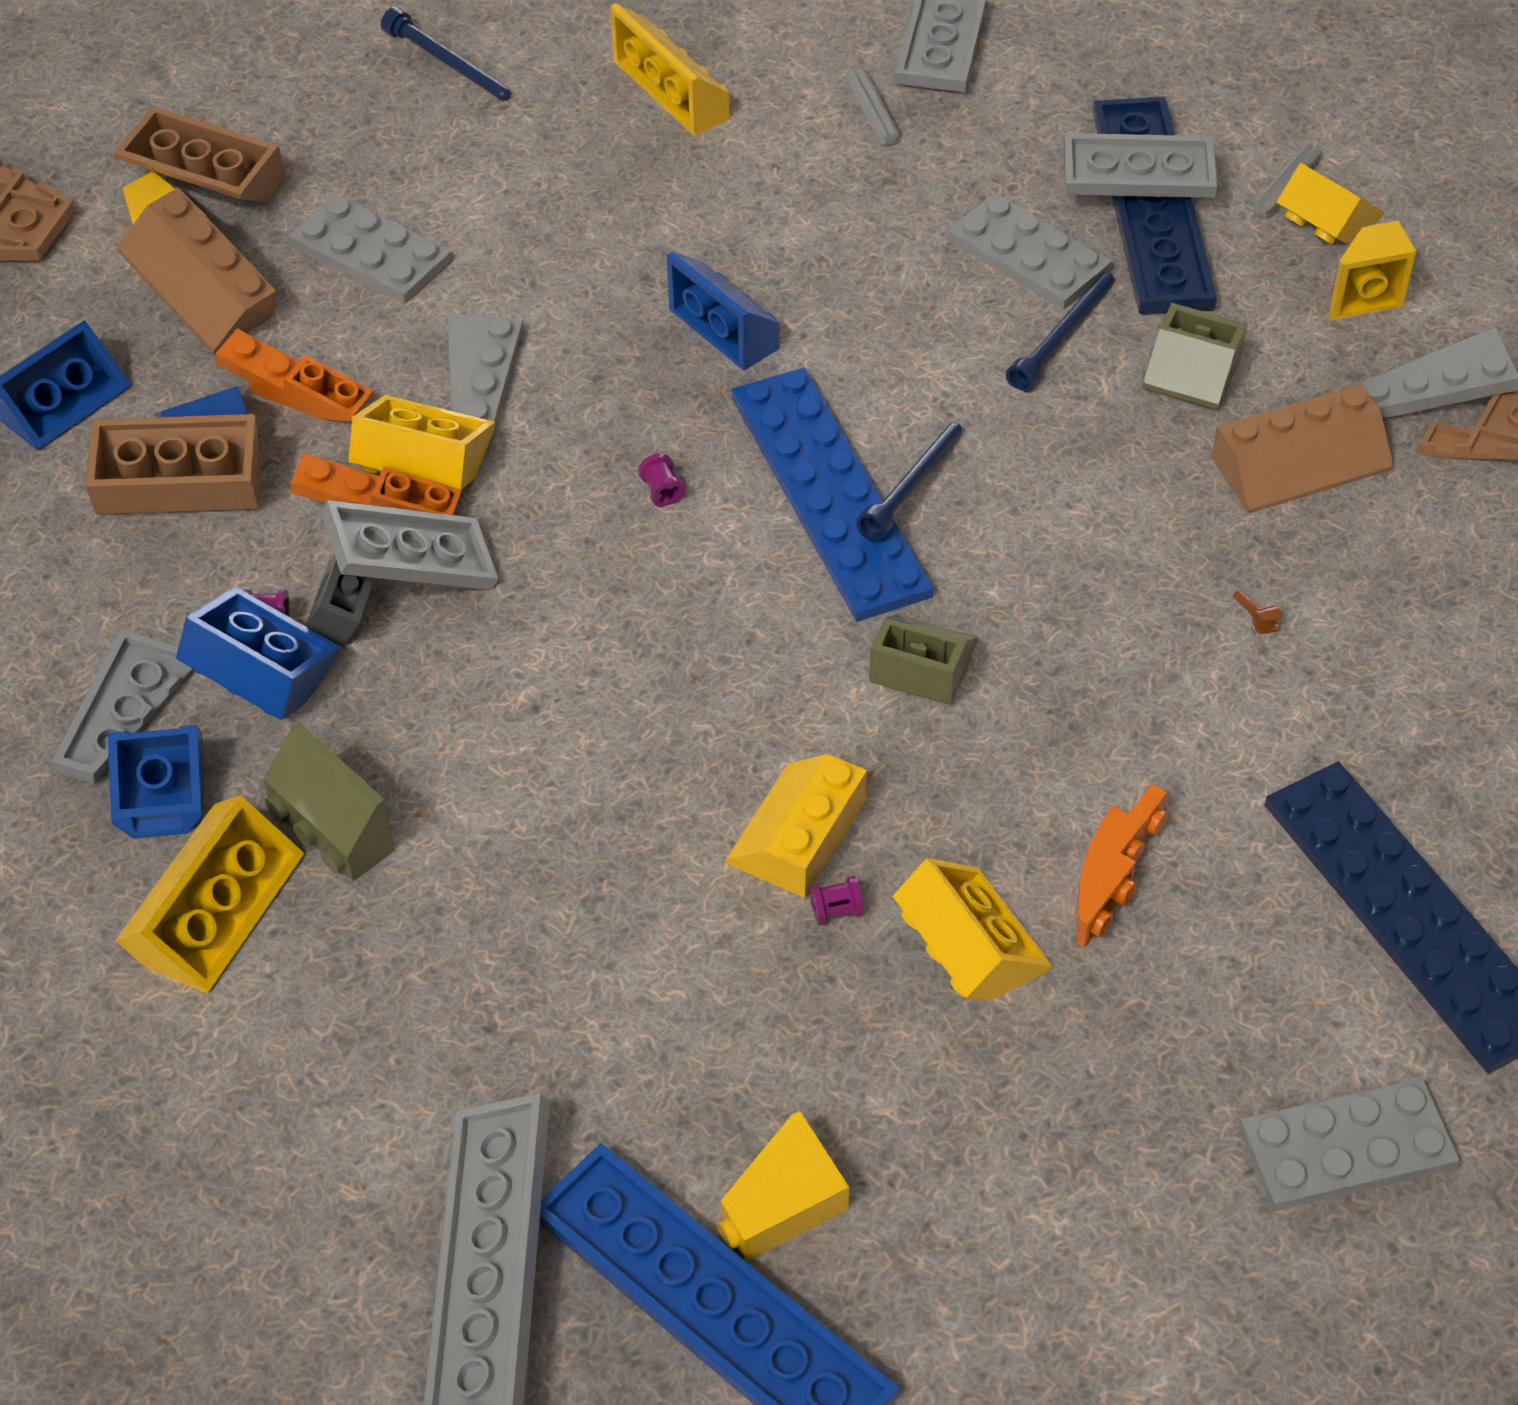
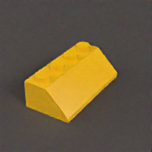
M617 3L610 6L614 62L693 136L730 119L729 104L731 103V97L724 85L714 80L703 66H699L687 55L683 48L678 47L667 37L662 29H658L647 18Z
M241 795L216 803L115 941L146 968L208 993L305 853Z

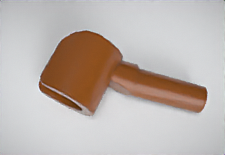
M1240 589L1234 592L1233 597L1249 611V614L1252 616L1253 625L1259 634L1281 630L1276 621L1282 618V612L1278 606L1261 608Z

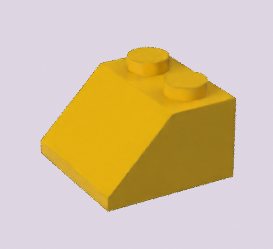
M1302 163L1299 164L1277 200L1278 204L1287 208L1284 214L1285 217L1302 227L1306 221L1317 226L1314 234L1332 245L1336 239L1346 244L1350 243L1362 227L1371 226L1385 213Z
M1399 220L1362 227L1339 262L1328 314L1331 320L1404 306L1417 251Z

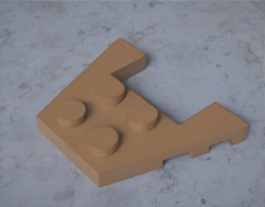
M0 160V193H2L0 196V261H41L74 215L73 201L40 182L37 184L25 179L23 172L16 168L10 170L4 167Z
M1518 390L1493 395L1473 431L1432 421L1419 443V454L1435 458L1518 460Z

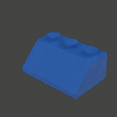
M674 251L666 255L669 310L744 371L779 349L780 326L774 315L765 312L746 293L740 292L721 273L715 272L704 262Z
M84 320L0 375V422L38 450L131 385L86 320Z
M235 586L186 617L176 659L191 667L196 673L204 675L227 688L232 694L238 695L261 708L265 713L283 720L306 703L337 656L340 646Z

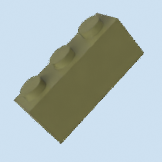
M300 722L292 726L263 778L268 798L265 799V804L276 819L281 821L286 818L293 825L296 836L305 846L315 845L321 851L322 859L334 873L342 871L352 881H355L395 851L385 799Z

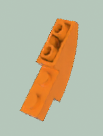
M238 328L215 355L216 364L249 381V392L317 418L352 421V417L359 413L373 396V390L307 355H304L300 361H297Z
M305 453L301 457L290 486V493L322 503L331 500L454 515L462 492L461 489L384 466L380 476Z
M1153 784L1150 785L1129 814L1113 805L1100 823L1090 843L1081 873L1075 918L1076 943L1084 948L1094 935L1100 938L1105 934L1113 919V913L1111 912L1118 903L1125 906L1132 898L1137 887V882L1133 880L1135 866L1143 853L1144 841L1149 834L1157 836L1166 823L1168 812L1164 811L1167 792Z

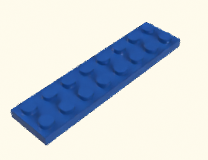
M804 367L731 389L733 402L855 621L859 622L933 598L934 588L894 520L892 529L881 541H870L858 531L856 526L858 516L867 506L881 504L882 499Z
M602 1143L594 1148L541 1199L539 1221L541 1225L753 1405H891L899 1397V1387Z

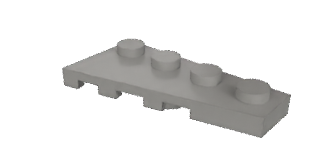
M447 313L451 411L494 421L495 429L490 440L492 441L523 334V320Z
M1496 327L1354 385H1363L1381 410L1382 419L1516 391L1518 390V372Z
M120 629L52 760L54 772L93 784L96 783L109 768L108 733L122 731L127 733L141 732L194 671L191 667L176 659L178 646Z

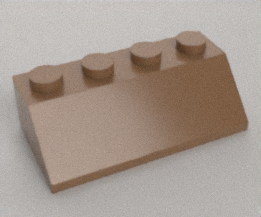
M156 106L151 107L114 152L115 159L241 200L268 202L286 179L279 145Z
M179 187L147 205L117 246V251L212 353H216L237 328L248 333L275 316L276 290Z
M1362 384L1219 425L1216 428L1211 459L1248 514L1393 470V462L1381 410Z
M255 414L92 420L85 487L96 514L259 509L261 470Z

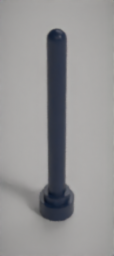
M391 7L384 13L381 19V29L391 37H406L498 99L506 101L511 97V91L508 87L413 26L410 15L399 7Z
M1104 272L1099 276L1030 356L1017 358L1006 371V379L1012 387L1023 392H1029L1041 378V366L1113 285L1114 276L1110 272Z
M952 422L942 431L881 504L867 506L858 516L856 526L863 537L877 542L881 541L893 527V514L961 435L962 427L959 423Z

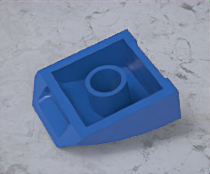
M197 725L179 726L178 729L127 733L126 731L108 733L112 825L132 838L187 834L202 817L203 734Z

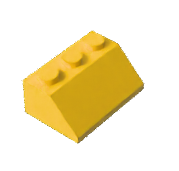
M384 395L352 417L348 463L360 465L363 470L371 473H381L384 466L462 490L476 479L493 435L495 422Z
M829 754L788 763L726 858L725 864L806 898L809 893V885H813L866 801L867 770Z
M926 858L892 896L902 909L901 916L911 928L918 931L927 944L925 946L927 953L936 962L943 965L951 976L950 983L954 990L966 999L992 1001L1053 968V965L978 867Z

